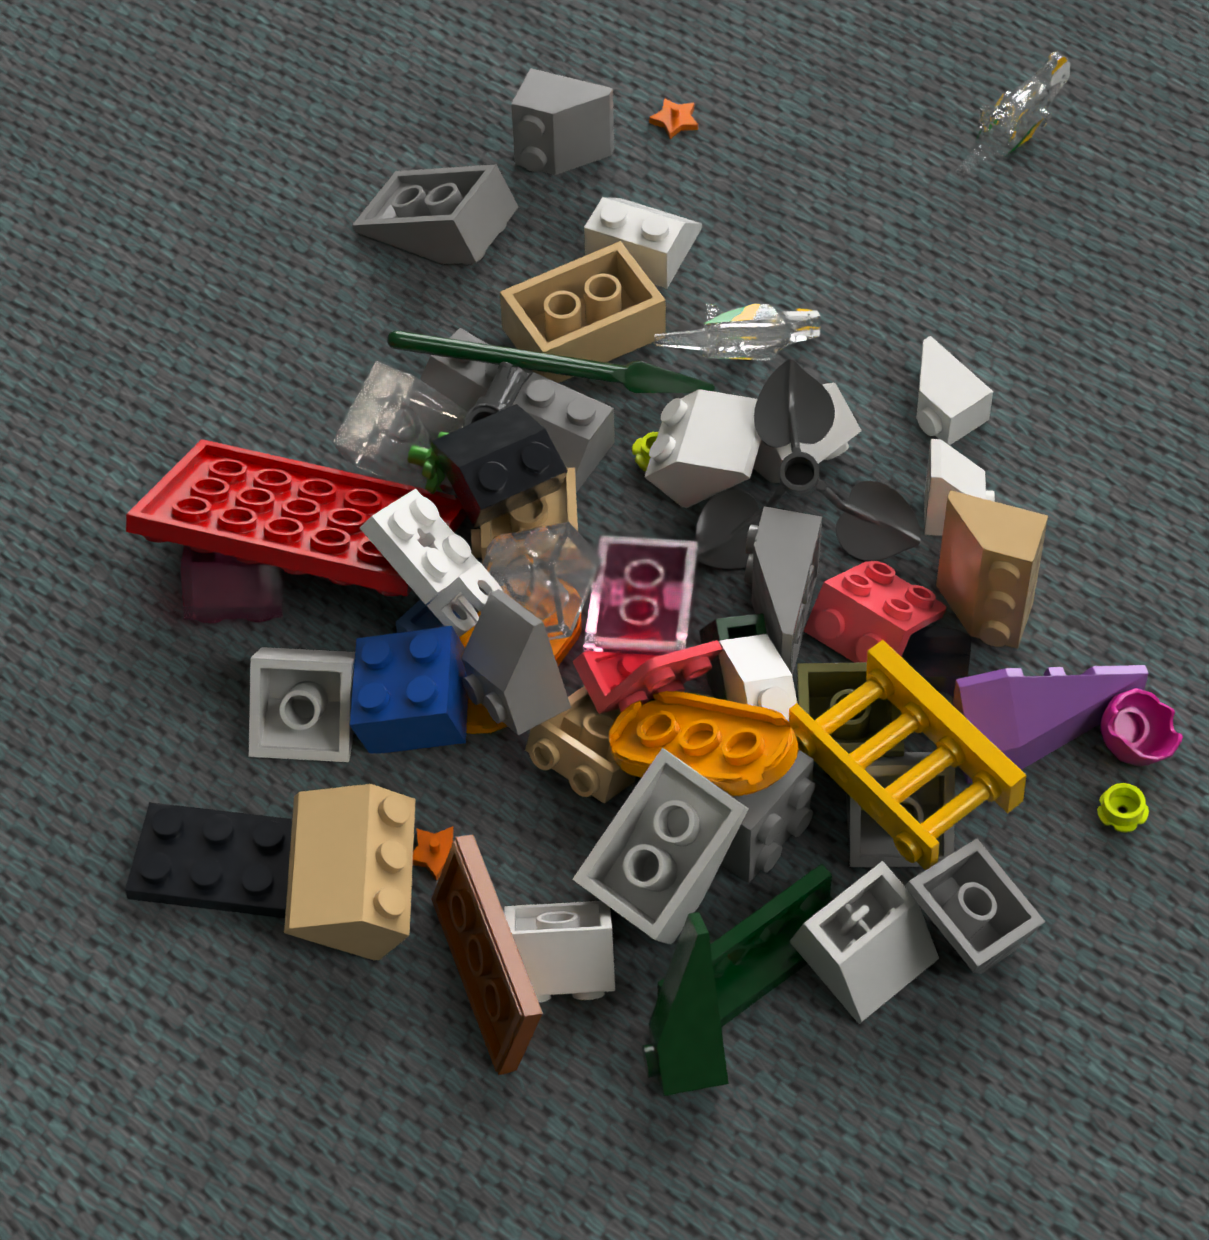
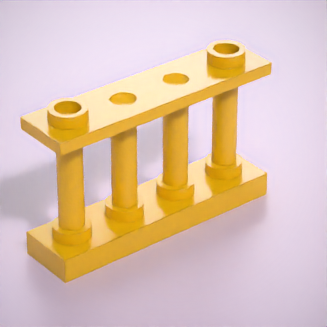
M881 640L867 651V681L815 720L796 703L789 708V724L797 738L798 749L813 758L893 838L897 850L908 862H917L924 870H927L938 863L939 842L936 839L984 801H995L1007 813L1021 804L1024 798L1026 774L884 640ZM878 698L882 700L888 699L901 711V716L850 754L830 736L831 733ZM914 731L916 733L923 732L936 745L937 749L885 789L865 770L870 764ZM958 766L972 779L973 784L921 824L900 804L947 767Z

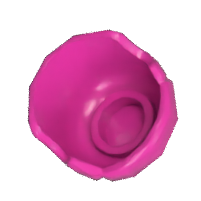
M1137 688L1113 696L1101 719V732L1105 745L1119 761L1134 766H1146L1172 757L1181 744L1183 735L1174 730L1173 718L1175 710L1161 703L1153 693Z

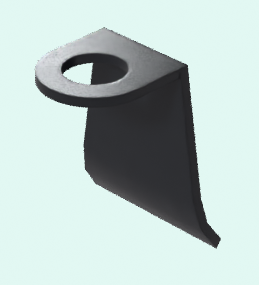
M924 627L911 634L902 658L938 692L947 693L953 698L956 679L968 677L972 637L957 629Z

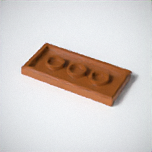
M474 835L458 836L453 841L431 900L495 1071L498 1072V1075H502L518 1069L543 1013Z

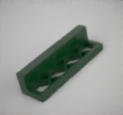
M822 863L710 944L721 1028L808 964L790 943V940L808 919L834 900L830 896L832 873ZM665 978L657 983L658 996Z

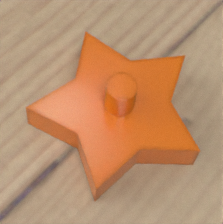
M664 98L662 110L650 116L649 123L664 128L669 139L680 131L698 130V123L692 117L695 102L678 105Z
M453 826L438 833H431L416 828L418 846L413 850V865L426 867L436 881L441 875L453 844Z

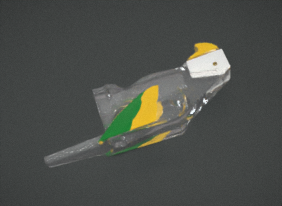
M1059 52L1051 53L1048 62L1015 89L1005 92L994 107L986 104L980 109L978 127L981 130L975 141V144L978 146L955 169V174L964 178L995 156L1002 160L1045 128L1051 118L1048 106L1070 77V62L1064 55Z
M706 304L703 329L654 334V344L661 347L702 350V358L770 361L776 358L777 353L789 344L819 337L820 314L815 310L798 308L793 312L776 310L768 304H752L731 311L719 310L717 304Z

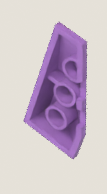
M1145 665L1093 666L1081 675H1066L1063 667H1048L1044 672V676H1024L1021 668H1005L956 679L952 705L1022 770L1100 725L1102 715L1113 696L1134 688L1145 690L1148 671ZM962 770L967 784L973 783L972 779Z

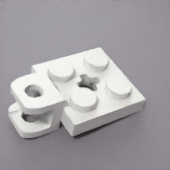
M417 489L412 490L372 515L360 527L362 532L426 605L430 602L427 607L445 627L452 626L458 637H461L473 628L479 619L473 606L482 612L490 593L497 589L503 591L496 580L474 557L469 544L449 528L439 516L438 509L433 502L423 497ZM478 586H480V587L486 592L487 595H485V594L479 589ZM452 610L457 612L461 619L456 617Z

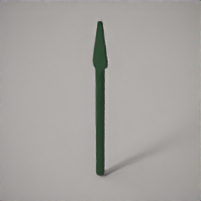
M392 331L387 337L388 345L396 350L499 365L501 362H508L513 364L512 367L514 368L519 367L521 369L620 383L633 393H692L698 389L714 391L715 389L711 383L640 360L629 362L626 365H618L404 331Z

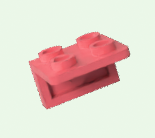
M866 561L823 582L804 632L854 663L867 662V651L881 640H884L902 657L911 634L942 618L946 611V606L936 599L935 594L931 590L920 585H911L896 576L894 569L889 565L879 561Z
M657 633L582 652L572 662L599 714L616 709H620L622 712L629 705L639 700L644 705L649 700L654 699V694L660 692H684L686 689L683 684L686 681L698 678L712 669L713 666L710 661L721 653L722 648L716 640L667 654Z

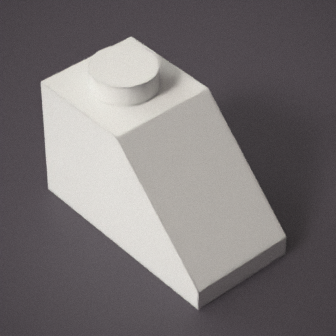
M929 336L923 340L916 419L921 429L927 435H935L950 446L989 420L993 391L934 338Z
M931 439L924 493V535L942 536L947 497L950 490L994 502L995 496L994 491H986L985 471L941 439Z
M762 634L718 641L722 648L721 653H719L727 701L775 710L783 714L789 722V708L797 703L793 677L768 635Z

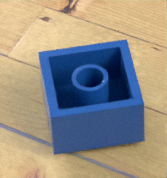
M452 626L356 638L350 726L368 753L381 754L466 743L468 695L464 689L462 679L467 676L461 659L465 647Z

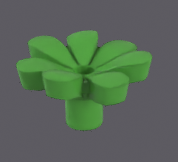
M440 432L437 439L449 433ZM412 445L407 461L410 464L423 467L422 476L427 478L425 490L432 494L436 490L442 492L443 490L439 485L445 478V472L432 447L426 449Z

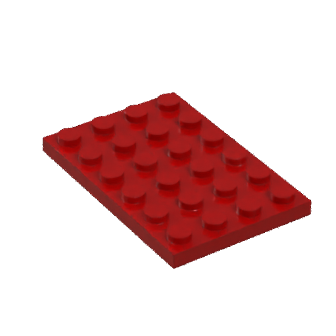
M201 439L126 514V532L142 535L151 542L162 543L168 541L189 546L191 550L199 553L216 552L233 556L238 561L247 564L264 563L281 567L290 574L301 575L307 573L325 577L338 585L355 584L376 589L378 593L386 596H408L412 588L362 532L360 527L372 515L414 489H417L423 497L433 502L438 509L439 516L454 533L467 517V514L460 500L455 498V495L437 491L432 494L419 487Z

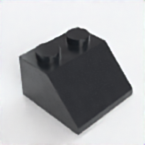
M517 404L435 439L430 444L474 528L558 491L568 472L547 430Z

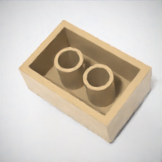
M621 241L500 291L502 329L517 349L606 363L666 337V300ZM533 370V372L557 383L574 377Z

